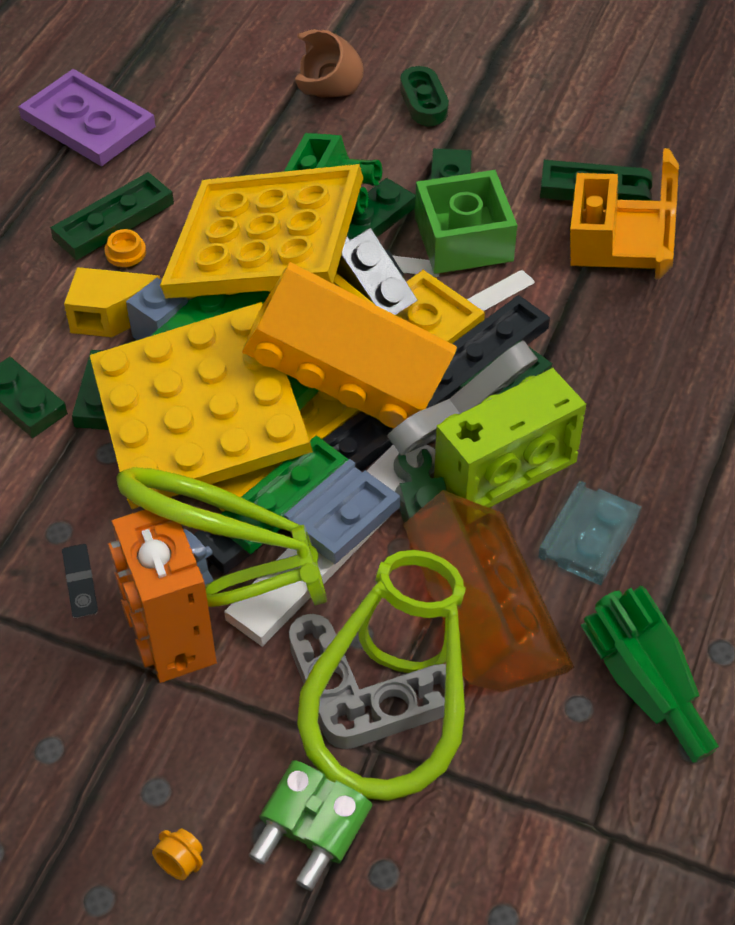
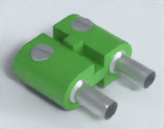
M292 760L259 816L266 824V827L249 856L256 862L265 865L282 835L295 842L296 840L303 842L313 852L299 874L296 883L312 891L329 860L335 863L342 861L373 805L356 790L337 780L334 783L326 779L324 773L300 761Z

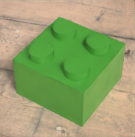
M496 170L416 182L415 220L434 274L514 261L517 223Z

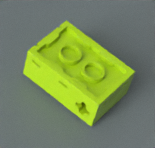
M551 368L537 376L525 378L519 385L499 395L495 394L487 397L481 404L461 414L450 415L442 423L436 425L434 478L443 477L450 503L465 521L576 463L586 403L554 368Z

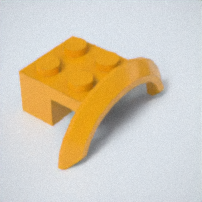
M663 148L660 201L618 200V174L577 173L570 227L571 266L655 269L656 280H660L673 267L679 164L671 150Z

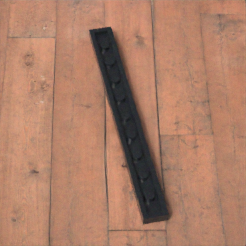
M517 295L452 343L457 346L455 355L426 408L450 399L459 391L461 384L518 341H525L527 345L549 329L550 317L523 297ZM360 411L322 440L346 458L354 461L355 467L362 471L393 445L387 435L394 428L388 427L379 419ZM280 529V530H279L278 532H276V533L279 534V533L282 532L284 529ZM202 530L193 534L205 547L209 546L213 554L207 557V559L224 575L251 555L227 536L212 534Z

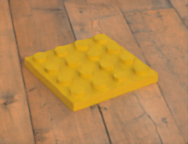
M360 164L202 180L160 284L165 299L194 298L197 296L219 294L234 295L257 291L271 292L289 262L333 283L363 181Z
M262 302L90 355L120 472L133 467L152 468L214 484L313 452L287 374L273 367L264 366L257 362L256 359L242 353L257 314L263 305ZM150 488L167 497L179 495L169 491ZM127 498L131 509L140 507Z

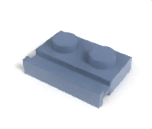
M349 459L286 512L284 518L299 525H305L312 546L335 565L400 508V495L366 470L361 472L355 467V462Z

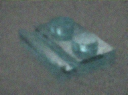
M579 480L542 542L538 558L545 560L546 557L558 562V567L598 585H602L638 521L642 507L604 490L598 489L596 492L585 487L586 483Z

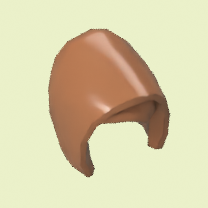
M309 30L297 34L298 38L303 40L306 46V54L301 58V74L295 78L298 88L306 95H314L320 98L354 94L362 82L364 72L362 59L354 47L339 35L328 30Z

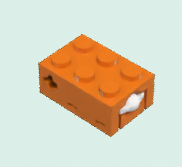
M146 509L113 519L112 524L116 541L107 544L116 570L114 574L122 596L121 604L129 627H133L137 639L135 641L144 668L153 665L158 680L162 683L217 664L205 582L181 524L158 516Z

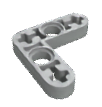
M525 341L517 343L493 361L450 399L413 414L395 427L387 437L401 456L435 441L436 425L442 423L450 415L461 414L481 404L484 399L491 395H498L534 365L538 358Z
M303 615L292 623L289 630L291 654L303 684L315 662L320 657L314 658L312 646L308 640H304V635L312 633L315 639H319L321 654L336 636L329 620L321 615ZM344 654L334 671L343 680L334 689H324L320 697L318 715L319 724L328 742L342 749L355 748L441 719L444 715L445 697H442L438 691L433 692V685L440 683L442 688L445 689L446 665H432L359 690ZM414 690H418L419 699L423 698V706L421 707L417 706V697ZM388 697H399L405 700L408 704V709L401 715L391 716L385 714L379 706ZM366 706H371L373 723L369 722V714H365ZM346 715L349 721H354V728L346 730L343 724H338V717Z

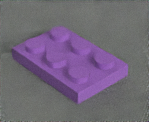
M72 69L18 106L21 119L100 166L106 164L155 127V119L152 113L75 69Z

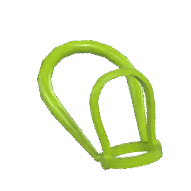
M138 467L129 468L118 473L116 482L120 493L134 504L158 516L212 534L297 551V555L233 572L206 584L208 607L239 602L302 580L306 582L315 606L327 602L323 580L317 563L319 558L318 551L312 546L305 525H299L229 491L176 473ZM150 488L194 498L215 507L290 531L293 538L221 514L190 506ZM300 566V568L279 574L277 576L262 580L251 585H247L223 593H217L225 588H228L241 582H245L251 579L289 570Z
M419 550L399 551L387 557L384 562L381 561L375 579L378 583L364 598L315 662L300 690L297 726L306 756L320 772L325 774L326 779L334 783L337 780L361 793L367 799L391 801L421 792L447 771L462 743L465 700L457 607L461 606L466 587L463 586V579L457 568L446 559L433 553ZM417 565L427 567L438 572L448 581L452 588V595L437 602L417 601L398 591L393 586L389 575L392 570L401 566ZM382 598L387 600L396 609L411 616L423 618L445 617L444 644L437 656L423 662H414L396 658L376 647L369 635L368 626L372 614ZM357 633L359 642L367 655L378 664L395 671L411 673L446 662L442 736L430 758L411 773L388 780L362 777L341 766L325 747L318 724L320 697Z

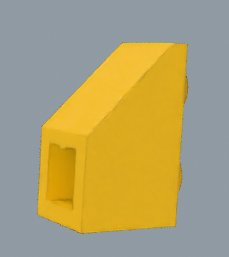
M77 267L64 302L70 333L112 338L131 328L126 301L154 279L159 278L161 280L160 276Z

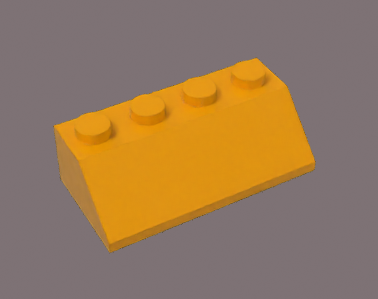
M289 262L260 308L242 353L256 359L257 362L264 366L273 367L297 379L304 386L316 388L338 399L343 405L356 408L379 419L384 425L395 428L413 414L426 409L455 355L457 346Z

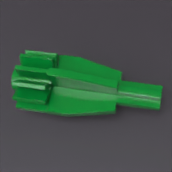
M639 586L634 591L632 588H629L624 594L617 590L604 596L595 604L597 613L586 616L584 618L585 623L580 626L601 660L604 659L605 665L617 684L656 724H661L665 720L668 722L693 763L713 754L719 748V745L691 703L700 695L680 642L646 588L644 589L643 586Z

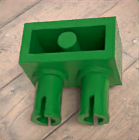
M305 133L283 172L360 164L363 175L362 184L378 186L379 181L382 179V164L380 160L349 159L341 135ZM365 187L360 188L354 212L358 214H363L368 206V191Z

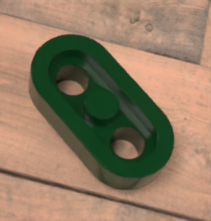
M414 66L404 70L400 76V92L412 119L426 127L436 126L444 122L448 117L449 100L436 72L424 66Z

